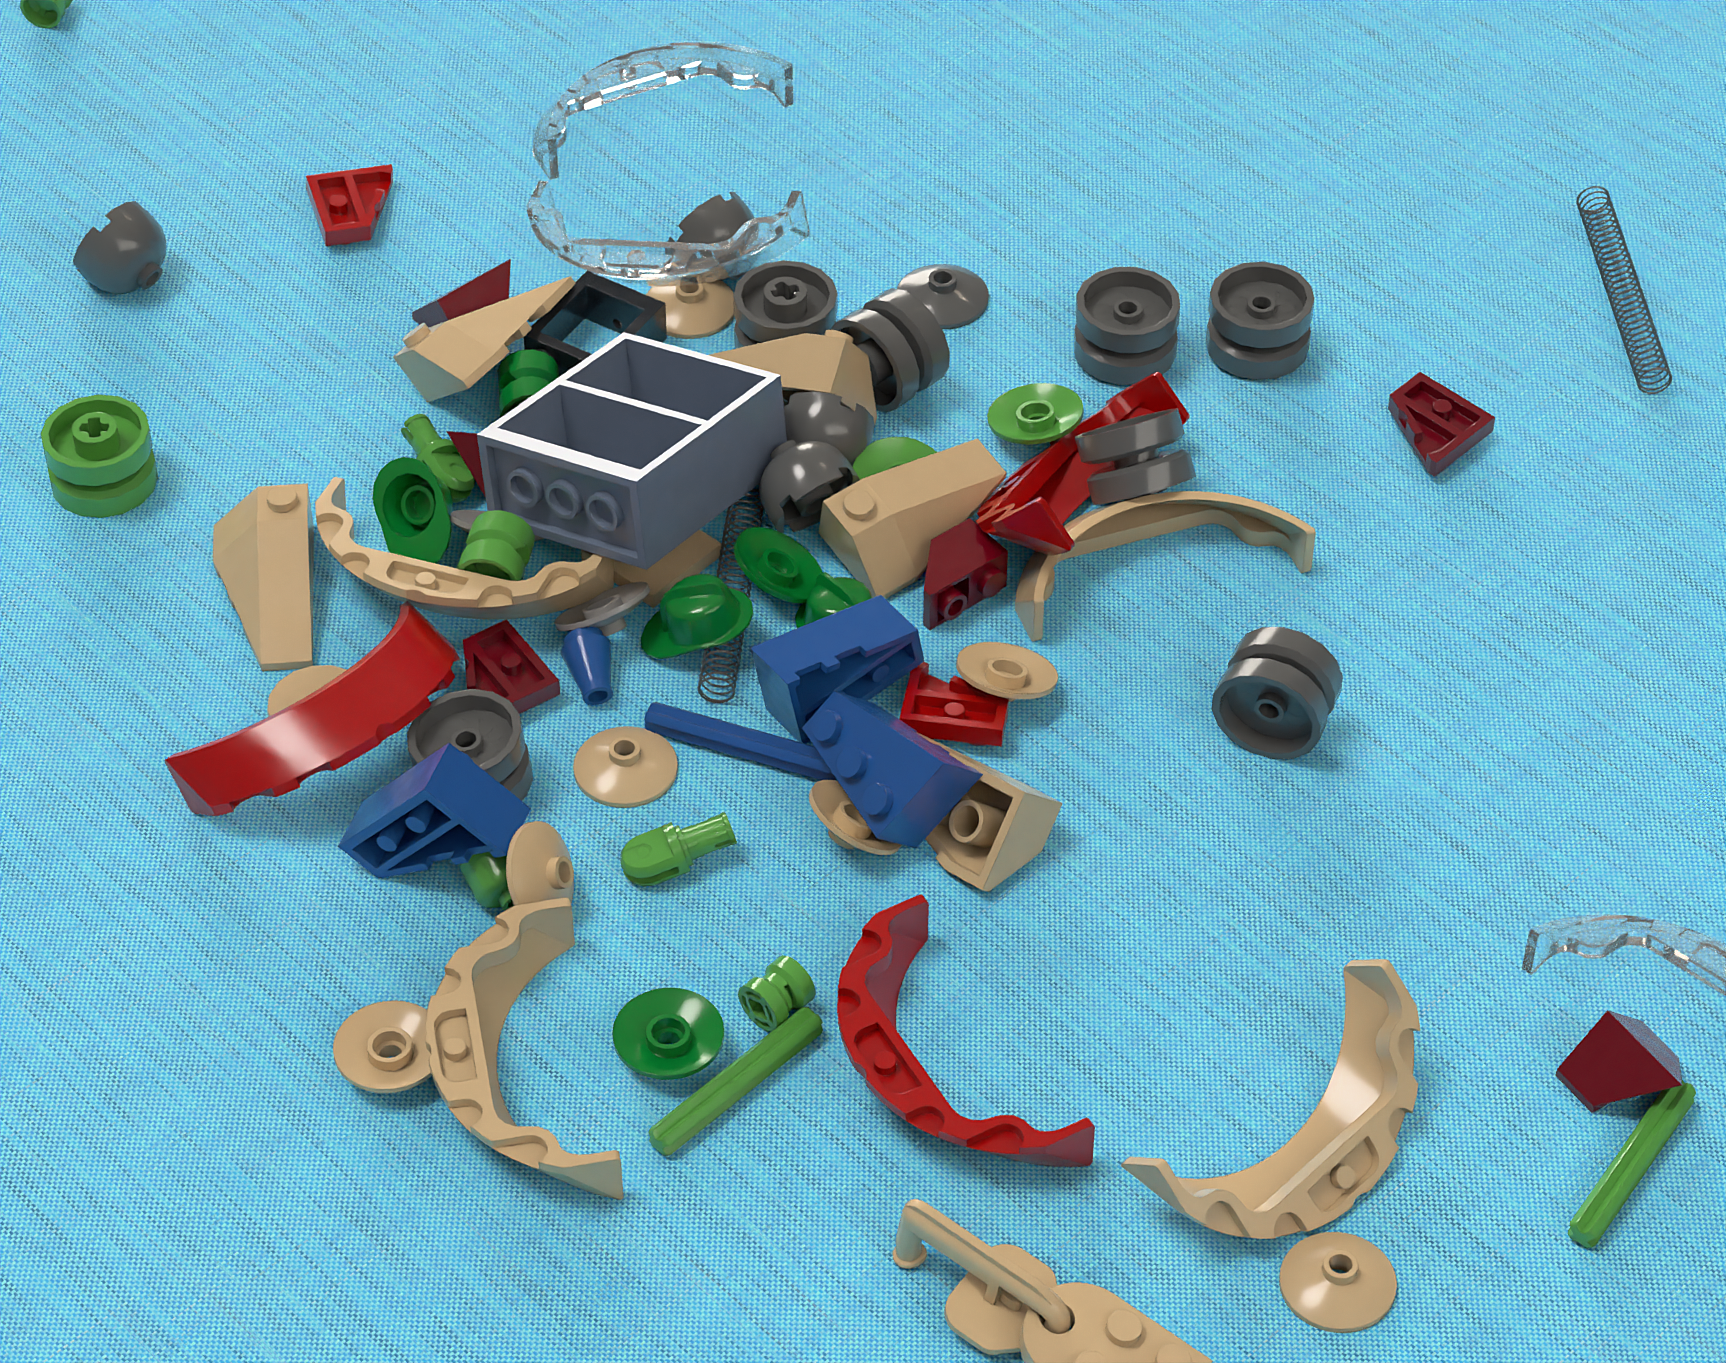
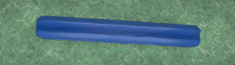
M659 702L651 703L644 719L645 729L653 733L818 780H836V777L815 746Z

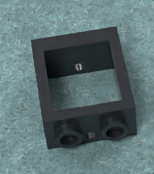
M586 271L548 313L540 317L531 326L532 329L523 337L524 350L533 349L545 352L551 356L558 365L560 377L592 355L589 352L562 342L584 319L620 334L625 332L663 343L667 339L666 304L607 278Z

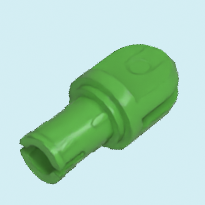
M416 414L408 418L404 422V426L407 428H401V433L416 452V459L429 466L434 475L445 482L451 491L453 503L466 500L471 494L476 480L452 440L442 439L429 417L425 414Z
M722 812L719 815L708 818V820L680 829L679 825L674 827L672 822L640 834L625 844L620 854V863L624 875L633 884L643 887L653 886L691 872L689 866L694 865L692 860L718 849L735 845L737 841L726 813Z

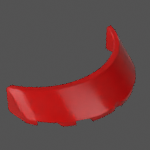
M1160 372L1149 375L1107 400L1106 405L1102 409L1082 420L1072 432L1049 442L1051 444L1050 447L1021 465L980 507L977 512L980 518L975 520L977 525L985 533L1046 555H1058L1071 551L1075 543L1062 524L1090 496L1087 484L1088 477L1099 469L1114 465L1113 461L1092 465L1081 462L1075 437L1116 422L1176 408L1179 410L1183 425L1190 418L1189 413Z
M406 601L400 605L398 620L386 637L361 660L335 679L296 703L253 725L207 744L175 753L164 760L189 809L195 814L219 816L234 812L236 806L254 796H281L300 788L302 781L317 772L325 770L335 771L411 723L431 706L428 699L429 695L449 687L455 678L451 666L453 662L460 660L454 646L410 602Z
M920 894L876 913L862 928V937L855 945L846 965L842 967L837 1000L838 1025L845 1051L854 1069L865 1079L869 1090L891 1111L908 1123L948 1142L1034 1165L1052 1167L1090 1166L1093 1162L1095 1126L1087 1117L1064 1128L1044 1132L1034 1129L1024 1119L1014 1115H999L983 1120H972L960 1116L952 1109L899 1035L896 1027L897 1001L904 976L913 959L928 940L929 903Z

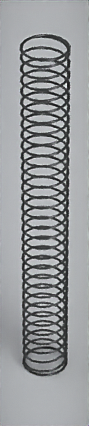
M1600 186L1586 188L1578 195L1576 204L1637 386L1640 391L1647 394L1662 392L1671 384L1672 374L1609 192ZM1600 188L1605 191L1589 193L1579 203V198L1588 189ZM1594 193H1603L1607 195V198L1595 197L1593 199H1590L1581 208L1583 200L1589 195ZM1599 198L1607 200L1606 202L1591 205L1587 210L1584 209L1592 200ZM1598 204H1604L1602 207L1596 210H1589L1593 206H1596ZM1604 210H1609L1607 214H1601L1594 218H1589L1592 214L1601 213ZM1607 215L1611 216L1609 219L1602 220L1596 224L1591 223L1593 220L1604 218ZM1608 221L1613 222L1611 225H1606L1599 229H1593L1595 226L1605 224ZM1610 227H1615L1613 231H1607L1600 235H1595V233H1597L1598 231H1603ZM1613 232L1617 233L1614 237H1608L1602 241L1597 240L1599 237L1607 236ZM1614 238L1618 239L1617 242L1609 243L1605 246H1599L1602 242H1608ZM1615 244H1620L1619 248H1613L1609 251L1601 252V250H1603L1604 248L1612 247ZM1617 250H1623L1620 254H1615L1608 258H1603V256L1606 254L1613 253ZM1620 255L1624 256L1622 260H1616L1610 264L1605 263L1607 260L1617 258ZM1622 261L1626 262L1623 266L1607 269L1610 265H1615ZM1623 267H1628L1626 271L1619 272L1615 275H1609V273H1611L1612 271L1622 269ZM1625 273H1630L1628 277H1624L1616 281H1611V279L1614 277L1621 276ZM1626 279H1632L1630 283H1625L1618 287H1613V285L1616 283L1625 281ZM1628 285H1634L1632 289H1627L1620 293H1615L1617 289L1627 287ZM1632 290L1636 291L1633 295L1617 298L1620 294H1625ZM1633 296L1638 297L1635 301L1619 304L1622 300L1630 299ZM1635 302L1640 303L1637 307H1632L1628 310H1621L1624 306L1631 305ZM1637 308L1642 309L1639 313H1634L1630 316H1623L1626 312L1633 311ZM1639 314L1644 315L1641 319H1636L1632 322H1625L1628 318L1635 317ZM1641 320L1646 321L1643 325H1638L1634 328H1627L1630 324L1639 322ZM1643 326L1648 327L1645 331L1629 334L1632 330ZM1645 332L1650 333L1647 337H1643L1638 340H1631L1636 335H1640ZM1647 338L1652 339L1649 343H1645L1640 346H1633L1638 341H1642ZM1649 344L1654 345L1651 349H1647L1642 352H1635L1640 347H1644ZM1652 350L1656 351L1655 354L1645 358H1637L1643 353ZM1658 357L1657 360L1647 364H1639L1645 359ZM1661 363L1656 368L1642 370L1647 365ZM1662 370L1653 376H1643L1649 371ZM1663 371L1667 372L1662 379L1655 382H1644L1640 380L1641 378H1652L1658 376L1659 374L1663 373ZM1669 374V380L1661 387L1645 388L1640 384V382L1644 384L1658 383ZM1666 386L1665 388H1663L1662 390H1659V391H1657V392H1647V391H1644V390H1643V389H1645V390H1657V389H1660V388Z
M753 488V489L750 490L749 492H758V493H759V489H754V488ZM745 494L744 496L755 497L759 501L752 502L739 499V501L728 507L716 577L719 578V575H721L720 579L728 580L724 583L741 584L744 588L733 589L743 592V589H747L745 594L750 598L752 581L745 578V574L737 575L727 571L729 569L742 570L728 564L731 562L737 563L736 560L731 559L729 556L734 555V552L730 550L734 549V545L731 543L735 542L736 539L732 536L740 535L734 529H748L746 527H739L734 523H750L755 527H761L764 508L762 503L760 506L756 504L761 502L760 498H758L759 495ZM740 502L750 503V504H755V505L758 506V507H757V508L742 507V506H739L737 503H740ZM738 509L753 510V511L756 512L757 514H754V515L742 514V513H739V512L736 511V510H738ZM735 516L752 517L755 521L739 520ZM727 557L731 561L725 562L724 559ZM738 576L742 577L746 581H732L730 579H727L726 577ZM744 631L738 636L739 641L733 639L736 643L723 644L734 650H722L713 647L719 651L712 652L710 648L704 649L697 688L700 696L706 701L724 703L734 697ZM738 644L739 647L735 648L732 645ZM736 651L738 654L734 655L731 652ZM724 652L733 657H720L714 653ZM712 654L718 658L710 659L709 655ZM735 658L737 661H736V662H732V661L729 660V659ZM722 659L729 661L732 664H719L717 662H714L713 660ZM711 661L712 663L717 665L709 666L707 663ZM734 665L736 668H735V669H731V668L728 667V666ZM712 667H724L731 671H718ZM710 668L711 670L716 672L708 673L706 670ZM731 672H733V673H734V676L731 677L730 675H728V674H726V673H731ZM711 674H723L730 678L723 679L714 677ZM708 680H723L726 681L729 685H715L713 683H710ZM706 681L715 687L724 688L731 686L732 690L725 693L714 692L705 687L703 682ZM701 685L707 691L714 694L724 695L731 692L733 694L725 700L712 699L703 693Z

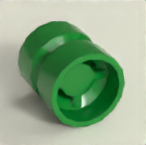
M533 349L520 350L509 354L501 361L497 370L500 418L559 378L558 365L551 356L545 352Z

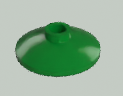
M752 527L744 530L734 543V555L738 565L759 589L787 602H807V598L812 588L815 587L817 577L822 573V569L811 553L800 543L781 532L763 527Z
M658 988L634 997L622 1007L613 1024V1045L620 1060L634 1072L653 1079H680L700 1072L715 1060L723 1045L724 1024L717 1008L702 995L681 988Z

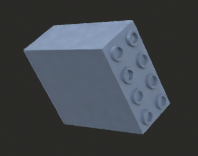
M623 332L477 434L487 510L511 512L523 518L531 526L536 536L647 570L760 483L765 467L772 460L770 454L778 446L787 442L781 375Z

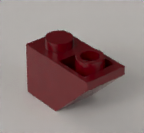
M970 518L931 539L923 601V626L929 631L947 620L957 618L966 609L985 598L995 596L1001 589L1007 586L1008 550L988 533L983 532Z

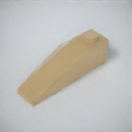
M569 276L429 328L425 323H422L403 337L402 341L406 346L394 355L393 358L426 402L467 390L510 352L507 348L508 345L523 338L532 329L527 320L533 322L548 313L576 283Z
M826 330L824 335L803 333L709 354V356L781 375L782 395L785 406L789 404L790 396L796 393L812 391L832 393L842 396L841 406L848 407L855 411L856 403L865 407L873 416L874 424L876 423L877 413L869 356L852 343L853 337L836 330Z
M977 438L865 477L827 498L822 504L819 534L855 579L862 582L869 589L873 598L882 595L887 599L916 582L926 571L931 539L960 524L968 517H972L1004 481L1007 473Z
M308 483L259 486L214 525L213 565L218 577L224 583L232 607L236 609L242 622L243 631L261 670L303 669L313 666L314 525Z
M917 733L929 742L939 745L950 752L949 755L963 764L973 767L983 774L925 840L937 853L935 858L946 871L983 891L989 892L1042 852L1063 803L1021 781Z

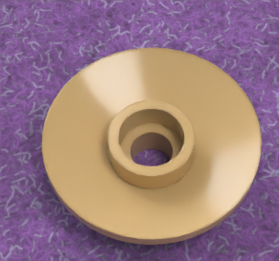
M687 273L677 274L659 281L646 294L665 302L667 335L682 339L707 337L723 330L734 318V292L721 280H703L692 277Z
M981 642L969 645L959 652L956 661L957 671L965 681L984 692L1007 698L1009 702L1016 699H1035L1046 696L1055 689L1058 681V673L1055 667L1046 658L1027 648L1008 643Z
M623 726L601 731L585 741L576 753L573 769L575 781L587 797L606 806L631 808L648 804L663 796L676 779L678 762L673 747L661 735L648 731L645 728Z
M821 780L816 782L809 792L810 805L817 817L829 829L828 834L830 838L839 846L846 849L857 848L877 855H891L899 850L901 844L876 838L838 781Z
M534 821L523 824L511 839L506 859L507 884L514 906L559 898H569L572 903L574 870L568 848L561 835L546 822Z
M382 1001L367 1005L350 1015L339 1027L333 1043L334 1060L341 1075L354 1086L375 1093L401 1092L425 1082L432 1076L428 1061L431 1054L426 1048L425 1041L427 1009L405 1001Z
M1324 1232L1304 1238L1288 1251L1280 1268L1279 1286L1282 1297L1289 1309L1305 1323L1327 1332L1351 1333L1367 1329L1385 1317L1394 1303L1397 1280L1394 1268L1387 1256L1371 1242L1349 1233ZM1333 1270H1343L1347 1273L1340 1274L1334 1272Z

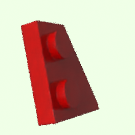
M392 164L306 176V191L325 246L347 245L353 242L371 240L393 184Z
M926 662L911 670L899 720L915 729L917 733L932 740L939 739L965 742L976 746L991 745L1002 747L1008 718L1009 699L984 692L957 676H953L949 683L928 674L929 664Z

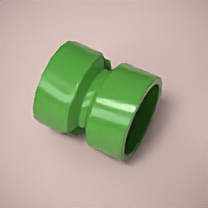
M493 510L478 515L470 528L466 540L467 546L461 554L457 569L504 580H523L525 567L529 562L535 542V535L531 526L523 518L511 512Z

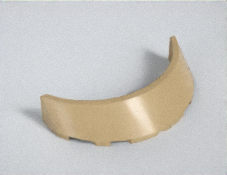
M333 477L315 502L316 522L320 536L327 549L337 561L351 573L385 594L404 603L408 601L414 607L423 610L472 619L534 617L583 604L602 592L612 589L614 586V559L593 554L582 562H553L544 566L534 577L527 580L510 581L358 545L353 541L354 522L352 515L346 511L345 480L342 478Z
M1166 492L1105 505L1078 516L1063 525L1075 543L1071 551L1058 555H1046L1038 551L1033 553L1019 579L1015 611L1031 641L1041 640L1043 636L1044 601L1053 593L1055 581L1053 567L1058 562L1067 558L1203 524L1223 525L1231 529L1241 541L1248 545L1279 547L1288 553L1300 573L1308 572L1312 568L1315 529L1297 517L1268 504L1216 492Z
M569 898L515 905L495 917L496 924L477 937L468 947L459 948L444 967L445 976L436 994L430 998L425 1022L426 1048L431 1054L428 1061L434 1083L447 1107L458 1121L479 1140L497 1152L579 1189L621 1200L624 1195L619 1151L612 1150L582 1155L568 1153L562 1150L556 1137L549 1130L538 1126H517L503 1100L498 1081L497 1052L506 1017L519 994L533 977L547 964L575 945L572 906Z
M1387 959L1351 960L1344 966L1345 1021L1336 1066L1316 1109L1301 1129L1278 1151L1249 1168L1213 1178L1194 1179L1176 1177L1169 1164L1162 1158L1129 1157L1121 1164V1167L1189 1219L1209 1229L1237 1237L1276 1239V1237L1301 1231L1309 1232L1335 1220L1352 1208L1355 1199L1360 1194L1368 1193L1393 1160L1399 1149L1395 1140L1400 1131L1405 1113H1413L1418 1091V1083L1413 1076V1031H1420L1417 1005L1391 962Z

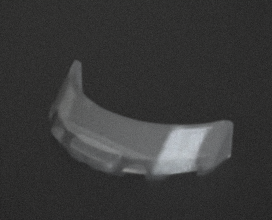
M718 42L661 44L620 55L587 72L565 89L548 106L535 130L533 157L549 180L559 178L557 148L566 142L567 128L565 120L570 115L699 75L717 76L731 87L737 89H766L776 96L783 107L793 105L792 63L757 49Z
M549 181L538 182L526 205L533 232L543 246L555 256L569 264L604 278L639 286L673 287L696 285L739 275L780 257L810 235L802 191H791L787 203L779 213L773 216L751 219L744 223L733 237L726 241L712 244L569 237L566 235L567 231L561 212L556 210Z
M1596 914L1547 922L1532 927L1528 934L1522 970L1530 975L1534 974L1550 957L1560 952H1571L1584 958L1598 959L1606 957L1620 947L1636 945L1655 952L1726 996V940L1703 931L1645 917Z

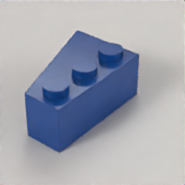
M882 595L750 647L766 710L798 742L805 744L810 739L802 727L834 691L868 701L924 662L918 629Z
M834 691L802 727L876 838L904 846L917 848L983 775L973 767L967 766L949 755L950 752L941 746L929 742L917 734L915 729L875 703Z
M448 743L363 800L338 847L378 879L429 870L433 862L451 859L455 865L468 863L473 854L490 852L494 858L507 856L511 839L515 832L524 824L531 808L475 764L467 754L459 751L451 743Z

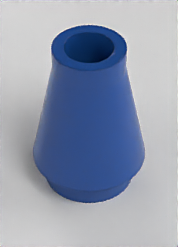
M596 627L577 628L569 632L563 640L564 646L561 650V656L581 691L584 703L588 705L606 703L613 696L611 687L610 640Z

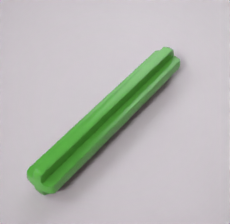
M802 1007L653 1125L648 1132L650 1136L649 1142L653 1148L657 1149L664 1156L674 1153L821 1035L823 1021L820 1016L815 1014L809 1007Z
M1682 1080V1086L1661 1090L1570 1221L1568 1236L1572 1241L1579 1242L1585 1248L1596 1246L1693 1105L1696 1089L1692 1084L1685 1083Z

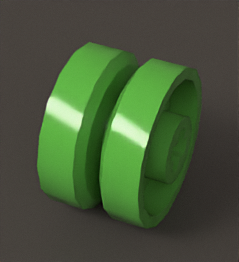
M97 394L76 398L58 407L45 420L41 431V439L54 499L65 510L84 517L104 518L120 515L140 506L154 492L158 473L152 449L150 428L145 412L136 403L119 396Z

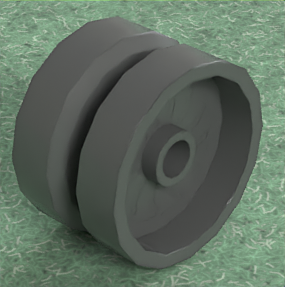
M783 260L764 263L747 271L737 282L733 295L734 316L736 319L734 327L735 348L803 333L824 335L825 331L831 330L836 323L838 311V293L833 280L821 269L804 262Z
M1264 261L1242 263L1226 269L1214 280L1210 291L1208 310L1210 318L1206 332V346L1209 356L1225 371L1238 377L1253 380L1277 379L1294 372L1305 362L1310 345V323L1313 317L1315 301L1311 285L1300 273L1284 265Z
M1113 267L1096 272L1082 283L1076 294L1074 353L1075 359L1083 370L1099 380L1117 385H1133L1155 372H1160L1162 375L1171 368L1177 354V327L1180 317L1179 293L1172 283L1154 271L1138 267Z
M891 288L866 302L863 308L851 312L836 322L831 329L853 337L852 343L869 356L877 411L887 413L899 408L911 400L916 392L927 389L943 378L949 368L950 351L945 334L938 321L919 299L904 290Z
M1178 408L1123 420L1075 437L1081 462L1092 465L1113 461L1114 464L1099 469L1088 477L1087 484L1093 505L1156 494L1168 489V487L1196 477L1190 451L1179 448L1158 452L1157 449L1178 441L1185 434Z
M1261 627L1246 633L1237 644L1228 662V669L1222 675L1213 693L1211 710L1219 728L1231 741L1250 753L1270 759H1294L1308 754L1319 742L1326 727L1328 715L1334 709L1340 696L1343 675L1337 660L1326 647L1305 633L1285 627Z
M476 689L450 692L431 701V706L412 721L407 732V742L413 767L446 744L451 743L459 751L467 754L475 764L521 801L527 796L533 781L532 763L528 747L525 743L520 714L506 698L491 691Z

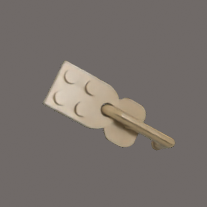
M912 1199L905 1204L896 1234V1247L893 1250L895 1264L905 1269L920 1266L927 1257V1250L922 1244L923 1240L969 1271L948 1296L944 1315L948 1326L954 1333L983 1353L996 1355L1021 1352L1024 1363L1213 1362L1207 1356L1112 1292L1093 1284L1081 1282L1057 1285L1052 1269L1022 1248L1010 1244H1000L991 1247L924 1201Z

